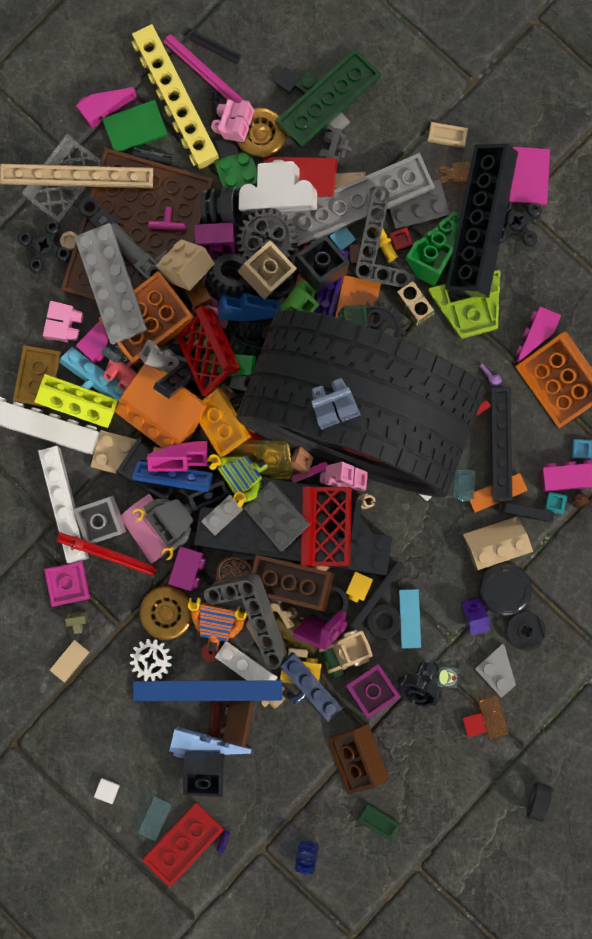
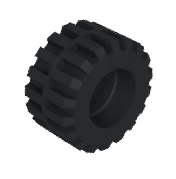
M224 252L220 256H215L213 260L215 264L207 272L205 281L207 291L211 292L210 296L216 297L217 301H220L222 295L240 299L242 293L251 294L253 287L238 272L248 258L245 256L241 257V254L238 253L235 255L233 252L228 254ZM224 276L233 277V278H235L236 280H229V279L225 278Z

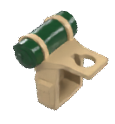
M356 629L344 633L342 638L336 639L326 651L319 649L328 674L334 680L344 677L346 674L345 669L352 665L358 667L365 664L373 656L363 631H357Z

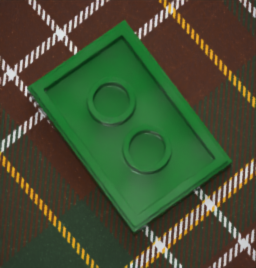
M155 100L102 119L112 147L118 152H125L134 147H139L168 136Z

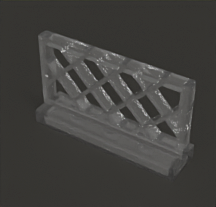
M66 134L43 165H60L61 163L69 162V166H71V162L82 161L83 166H85L84 160L92 159L97 163V166H100L101 160L73 140V137L69 134ZM73 146L81 151V158L70 159L69 152ZM27 185L22 192V197L32 202L57 222H60L86 186H59L48 189V186L45 185L46 189H42L44 185ZM73 189V198L63 200L62 190ZM60 190L61 200L50 202L49 191ZM46 192L48 202L39 203L34 198L38 193ZM62 203L63 211L57 216L51 211V205Z

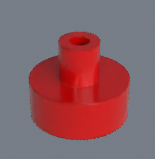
M208 643L204 645L201 652L203 659L207 662L217 661L218 659L215 656L220 651V647L218 651L207 649Z

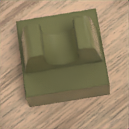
M87 612L67 614L65 618L66 626H73L74 634L82 633L83 624H86L88 619Z

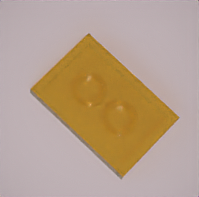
M246 440L233 450L234 457L247 456L252 464L262 458L268 466L267 469L259 473L262 478L291 479L293 477L288 442Z

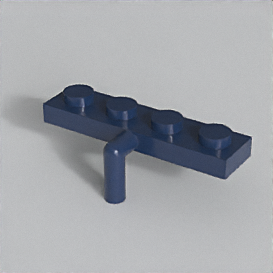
M294 652L283 660L279 667L300 690L297 695L293 692L287 694V698L291 702L299 704L306 697L328 722L342 710V707Z

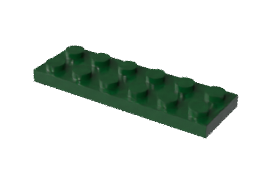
M355 48L277 118L275 124L302 149L381 77V73Z

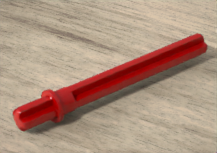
M59 532L56 541L70 546L71 550L84 551L154 576L157 567L87 542L78 538V535L73 537Z

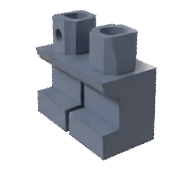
M342 378L331 382L334 393L326 395L323 386L312 389L313 401L311 402L321 429L340 423L337 412L342 422L361 415L350 388L346 386Z

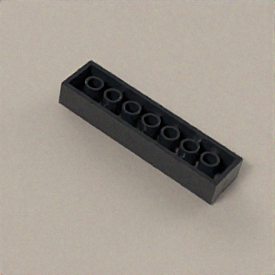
M475 144L445 288L446 291L455 296L489 298L518 157V151L509 144Z

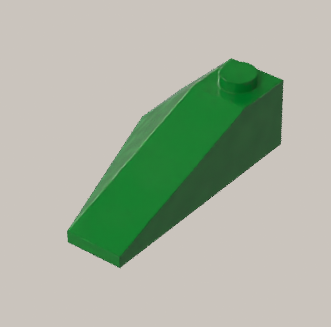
M452 212L437 227L427 232L422 239L417 240L406 256V261L417 278L432 286H435L453 253L460 214Z

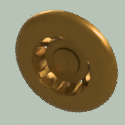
M254 108V114L250 123L251 129H248L247 132L249 135H246L244 142L236 141L238 146L245 153L254 157H267L278 152L284 145L287 136L275 124V120L280 116L267 108Z
M161 586L151 590L142 600L139 610L140 622L145 631L160 640H172L183 635L192 623L191 611L188 608L189 597L182 590L172 586ZM161 599L162 602L158 605L156 602ZM152 614H155L156 619L153 620ZM157 621L161 623L160 626L156 624Z

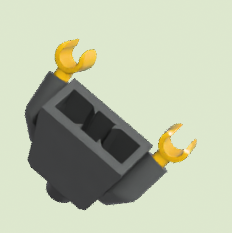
M157 498L143 506L142 510L135 509L132 512V515L135 513L141 514V517L137 518L135 522H140L143 519V515L147 513L145 516L165 544L167 546L171 545L160 552V555L164 551L169 552L170 555L165 560L171 559L173 552L182 547L189 539L191 531L189 525L193 522L190 514L193 512V509L188 503L182 505L177 499L170 501L169 499Z

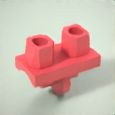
M112 357L108 362L103 377L108 381H112L114 378L120 381L118 384L119 389L125 392L137 375V371L132 369L134 364L130 361L125 364L123 361L119 362Z

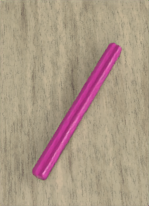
M170 34L165 38L164 43L224 98L235 103H241L243 99L174 36Z

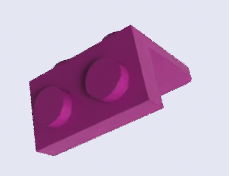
M339 610L329 622L313 615H308L296 627L292 635L301 641L326 651L344 632L347 626L345 621L347 613Z

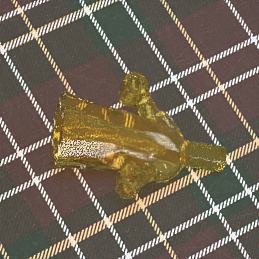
M280 615L277 617L276 622L281 636L289 641L288 643L284 642L286 648L301 649L305 647L313 654L318 649L316 646L301 641L292 635L297 627L296 625L287 629ZM299 617V618L297 619V623L300 624V623H299V619H302V621H303L304 618Z

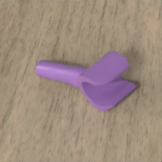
M484 364L479 366L487 375L492 387L501 384L502 380L499 374L492 376Z

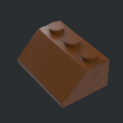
M231 701L230 706L226 705L224 717H228L226 725L222 724L220 736H223V742L243 748L246 747L255 701Z
M369 724L353 728L327 739L348 794L377 787L390 779Z

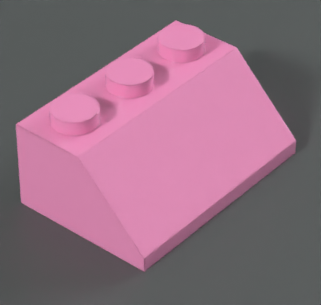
M148 494L133 504L121 517L149 562L153 564L169 553L164 551L160 555L161 550L169 548L171 545L167 546L145 517L147 513L143 515V519L140 522H135L137 518L141 517V514L135 513L132 515L133 510H142L143 506L154 500L152 495Z

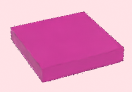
M83 561L44 569L51 607L90 599Z

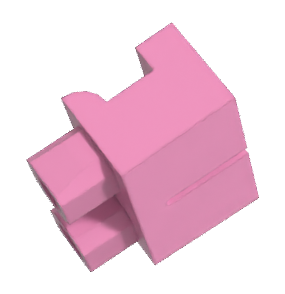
M227 100L226 104H218L217 115L222 118L221 120H214L211 128L215 133L221 134L224 139L244 142L254 109L249 101L242 100L241 103H235L232 100Z
M50 301L43 337L47 340H59L67 343L69 340L78 341L80 330L71 328L72 322L82 323L84 313L75 310L73 306Z
M339 462L326 466V471L320 474V483L331 487H352V490L366 491L368 472L347 463Z

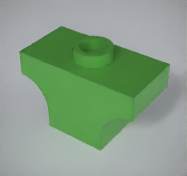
M301 279L282 303L280 310L314 312L319 305L314 300L316 291L305 280Z

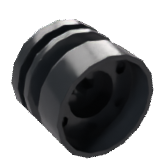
M237 187L222 188L221 194L218 188H214L212 191L211 189H203L200 199L203 224L233 222V227H240L242 212L239 210V189Z

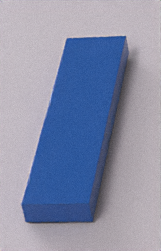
M138 461L132 477L133 480L208 492L213 479V473L188 469V471H148V462Z

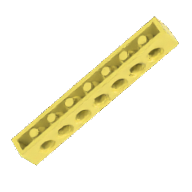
M151 24L132 33L134 41L131 43L136 52H140L142 57L139 59L143 67L148 68L150 72L148 77L152 85L156 84L158 88L156 93L160 101L164 100L166 104L164 109L168 117H173L175 122L172 125L176 133H181L183 137L180 139L185 150L189 149L191 153L189 159L192 165H197L198 169L201 170L215 163L214 160L219 159L218 153L153 25ZM147 47L154 48L151 52L145 51ZM156 63L162 64L160 68L153 67ZM164 79L170 80V83L166 85L162 84L161 82ZM173 95H177L179 97L176 101H171L169 99ZM182 111L187 113L185 117L177 116ZM188 128L195 129L191 134L186 133ZM197 144H202L203 148L201 150L194 149V146Z

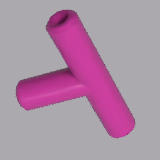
M165 207L164 222L148 221V228L185 231L186 223L171 222L172 208Z

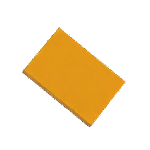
M217 388L202 400L208 406L199 424L219 457H225L251 436L245 426L236 419L237 413L222 388Z

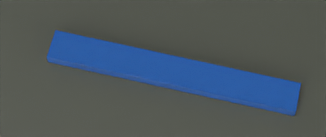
M282 680L133 681V701L282 700Z

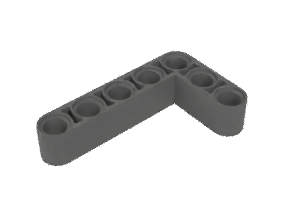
M378 186L372 190L355 264V274L364 280L396 287H405L410 281V276L406 271L375 264L390 196L389 190L386 187ZM379 189L385 192V198L381 201L375 197V193ZM375 208L381 211V216L377 220L371 216V212ZM371 227L377 231V235L374 238L367 236V230ZM366 246H370L373 250L370 257L363 255V249ZM362 265H366L369 269L365 276H361L358 272L359 267ZM380 269H385L387 272V276L383 280L377 277V272ZM399 273L405 275V281L401 284L396 282V275Z
M249 573L218 580L211 584L204 592V598L210 604L242 599L266 666L271 669L278 668L287 657V650L261 578L255 573Z

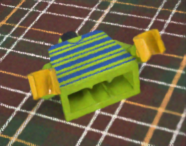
M212 454L207 462H213L210 465L211 470L216 469L217 466L219 467L218 470L221 477L234 494L232 501H239L238 507H242L244 502L254 500L257 497L263 484L259 473L268 468L262 458L252 464L247 456L218 457Z

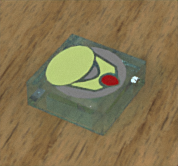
M439 667L437 685L439 687L457 688L459 669Z

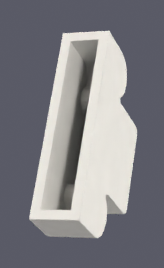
M274 160L273 163L258 164L257 187L252 184H245L240 189L239 210L244 214H255L256 210L258 213H262L263 208L267 213L270 208L274 212L280 210V212L317 210V190L309 181H299V167L293 161Z

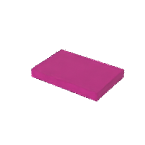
M513 147L518 151V157L509 201L512 204L530 205L538 203L539 205L546 206L550 149Z

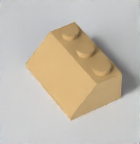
M518 516L463 534L475 571L533 552L528 535Z

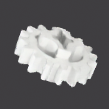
M147 639L146 645L142 641L139 642L140 648H133L136 654H130L134 658V661H131L130 664L135 665L132 671L139 672L138 678L144 675V681H147L149 677H151L152 681H155L156 676L162 679V672L168 674L169 671L166 667L172 666L168 662L172 656H167L170 649L164 650L165 643L158 645V640L156 639L153 644L150 639ZM150 647L147 654H140L142 650ZM158 649L163 654L164 660L158 656ZM151 654H153V659L156 660V663H152L150 666L146 658L151 657ZM138 661L142 662L145 666L144 671L139 666ZM154 667H162L158 672L152 673Z

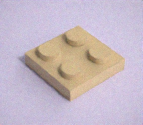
M101 430L90 467L116 474L117 469L137 440Z

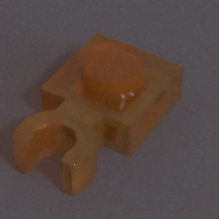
M471 162L452 163L451 169L447 166H441L439 172H446L447 176L440 177V181L446 182L453 178V183L467 182Z

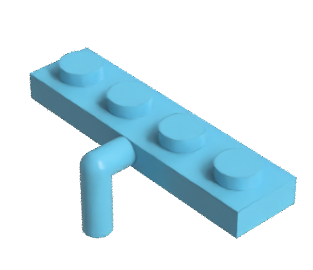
M73 347L60 358L59 363L85 381L81 387L88 390L93 387L101 394L118 400V404L124 393L118 387L119 381L115 378L112 381L103 377L105 371Z

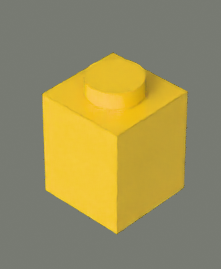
M354 572L346 594L349 595L348 599L357 603L359 600L364 601L373 579Z

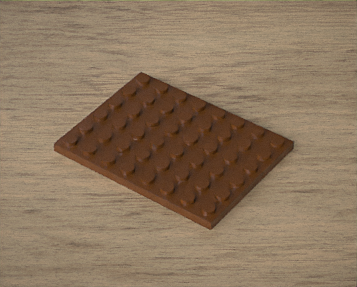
M105 148L99 167L153 168V188L93 187L90 197L97 200L100 208L103 207L117 221V224L153 259L164 251L169 252L181 239L194 244V225H200L202 221L200 209L201 193L203 189H211L214 180ZM88 206L86 212L94 211L95 206ZM165 207H171V222L186 223V230L148 228V221L164 222ZM83 217L78 235L95 229L90 220H87L85 217ZM75 242L61 291L96 301L77 243ZM122 255L133 289L135 290L146 280ZM169 283L179 296L181 287Z

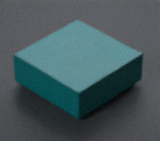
M548 491L544 510L563 515L567 496Z

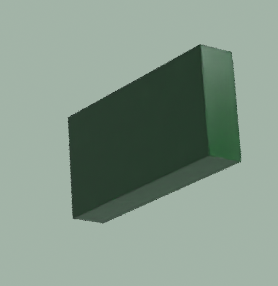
M368 803L357 821L389 841H392L401 826L399 822Z

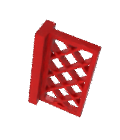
M200 306L196 310L197 316L176 335V338L202 396H207L229 374H237L241 368L214 310ZM199 322L202 324L200 332L196 331ZM188 333H190L189 340H188V344H187V343H185L184 337H185ZM195 334H199L197 345H194ZM205 335L208 337L207 346H203ZM193 347L197 348L195 358L191 356ZM202 348L206 349L204 360L200 359ZM212 350L215 352L214 361H210ZM199 362H203L201 373L198 372ZM209 363L213 364L211 375L207 374ZM218 365H221L223 372L216 376ZM206 377H210L209 385L205 387Z
M303 487L302 515L311 525L302 532V566H350L352 487ZM340 491H346V499L340 504L334 497ZM318 492H326L329 496L323 504L318 500ZM331 500L338 505L332 514L325 508ZM324 510L329 517L321 524L318 520V514ZM340 510L345 513V519L341 523L334 518ZM331 519L338 526L332 533L325 528ZM340 529L345 533V539L341 543L333 537ZM321 530L328 535L322 543L317 539V534ZM332 539L337 547L329 553L324 546ZM322 549L328 556L323 562H317V553ZM339 549L344 552V562H338L333 557Z

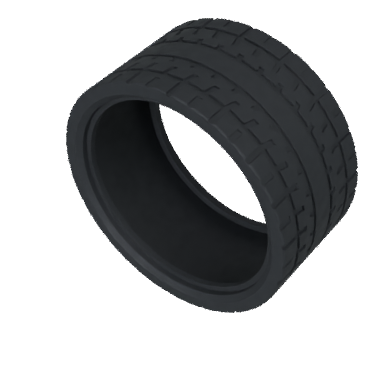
M301 310L278 311L274 315L236 419L257 434L295 451L296 448L301 446L314 457L313 459L327 462L328 465L344 462L368 472L367 479L421 495L446 497L485 394L483 385L471 374L444 358L378 330L314 312ZM342 378L346 386L350 388L361 415L342 422L337 412L340 423L321 429L311 402L313 401L312 389L323 386L326 395L334 393L331 382Z

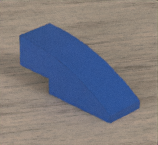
M242 293L240 299L222 295L217 305L219 319L231 321L268 319L274 317L278 311H281L279 301L268 298L264 300L262 297Z

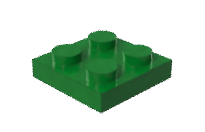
M241 152L214 160L223 188L237 187L240 192L241 187L245 184H252L257 187L258 172L251 155Z

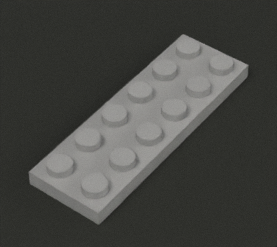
M108 223L75 236L74 238L110 343L115 344L147 332L148 329L112 225Z

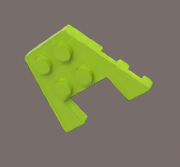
M500 270L494 271L489 298L471 297L450 303L448 293L445 290V284L428 289L429 294L460 339L498 329Z

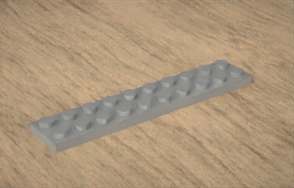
M420 153L335 189L334 197H317V210L282 212L281 216L286 214L288 216L287 220L291 219L293 221L291 226L294 225L297 228L293 233H297L298 237L293 240L297 241L298 245L293 246L299 248L324 235H329L366 219L372 190L378 186H384L389 190L390 196L387 209L435 189ZM381 189L375 193L377 200L381 201L385 198V192ZM375 208L372 210L371 216L380 213L381 211ZM260 225L259 231L265 230L267 225ZM278 231L276 238L282 237L284 231ZM257 233L252 234L253 236L261 237L265 242L266 240H271L272 243L282 246V243L274 242L270 237L267 239ZM259 241L252 243L254 248L258 247Z

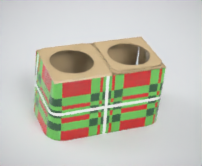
M414 281L397 292L396 300L415 325H420L434 315V309ZM407 287H413L417 291L416 297L412 300L406 299L403 295L404 289ZM419 302L425 303L428 307V311L424 315H418L414 310L415 305Z

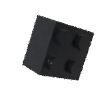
M324 235L296 254L294 266L312 288L319 293L346 275L350 262L331 240Z
M185 752L183 795L223 797L224 754L215 752Z

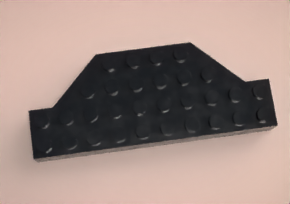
M263 478L261 490L270 481H273L302 514L303 487L321 486ZM342 491L335 496L336 498L346 499ZM318 492V500L323 504L329 496L326 492ZM250 501L244 502L242 508L244 509ZM331 501L325 507L329 512L331 508ZM200 508L194 543L196 547L251 556L260 555L301 563L302 533L284 551H280L244 509L214 536L201 522L214 509ZM324 510L318 514V520L321 524L329 517ZM360 516L357 540L350 539V566L323 567L386 577L393 537L373 534ZM323 530L317 534V539L320 543L328 537ZM335 538L339 543H341L344 540ZM331 539L324 547L331 553L337 545ZM322 549L317 553V562H323L328 556ZM339 549L333 557L338 562H344V552Z

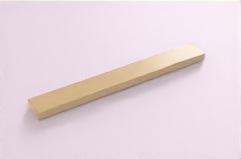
M0 164V184L153 188V168Z

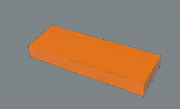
M520 473L512 476V497L528 491ZM492 485L467 495L474 513L499 503L492 502Z

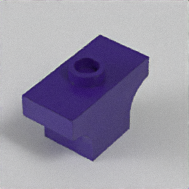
M480 598L462 601L461 607L471 636L490 631L489 616Z

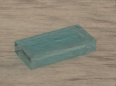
M116 345L103 347L100 352L115 363L128 359L121 348Z
M155 796L138 833L156 841L173 804Z

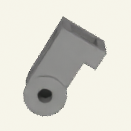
M149 339L139 355L144 364L161 370L172 371L179 365V360L170 349H159L156 343Z

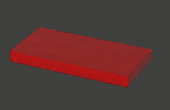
M264 157L263 163H273L274 160L293 161L299 167V181H309L317 190V197H334L338 162L336 158Z
M195 802L147 853L142 861L167 886L171 887L221 834L224 828L199 803Z

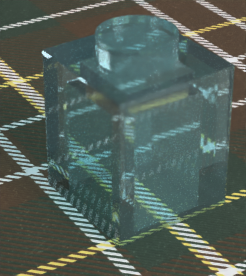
M456 470L454 482L455 498L461 501L474 499L475 471Z

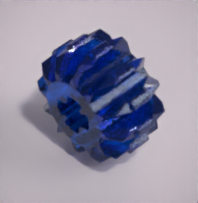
M302 840L299 843L295 863L296 872L305 875H312L315 872L319 852L318 843L309 840Z

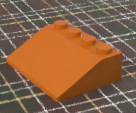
M159 271L134 290L148 331L117 343L135 366L143 362L139 355L148 339L154 341L160 349L176 337L195 318ZM100 316L98 319L104 326L102 317Z
M567 332L561 333L515 366L559 429L592 407V367Z
M144 364L121 396L114 412L161 448L188 443L208 405L186 388H182L168 399L153 389L154 384L164 377L166 373L158 368Z

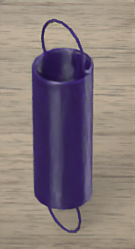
M226 830L223 831L217 847V851L221 852V854L224 852L231 834Z

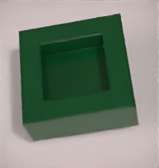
M306 71L295 84V88L305 94L319 80Z

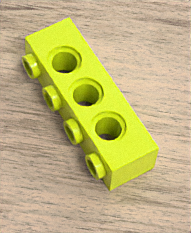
M44 374L35 399V403L106 428L109 427L118 401Z

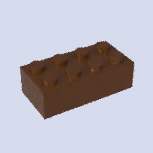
M255 556L251 573H255L261 578L268 599L317 611H326L334 578L333 573L265 556Z

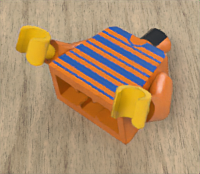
M189 598L188 608L191 611L195 628L200 632L201 637L209 638L207 649L218 651L220 640L228 641L229 638H234L243 629L247 612H241V606L233 609L206 603L200 605V598H197V603H193L191 598Z

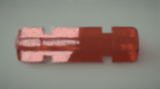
M211 701L212 709L210 710L208 735L217 737L219 735L218 726H220V707H222V701Z

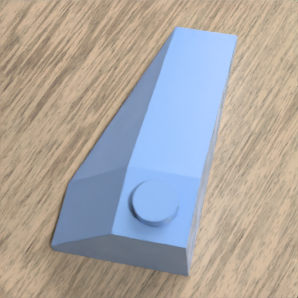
M177 727L174 730L170 751L174 752L173 755L184 758L185 752H215L228 755L250 754L252 750L251 747H239L223 742V739Z

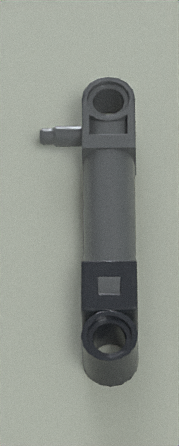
M87 197L81 201L80 210L83 216L90 220L94 228L108 223L112 225L121 254L145 280H148L153 273L159 271L156 265L168 253L167 251L153 259L117 224V221L103 207L100 208L96 199ZM88 206H95L94 211L86 212Z

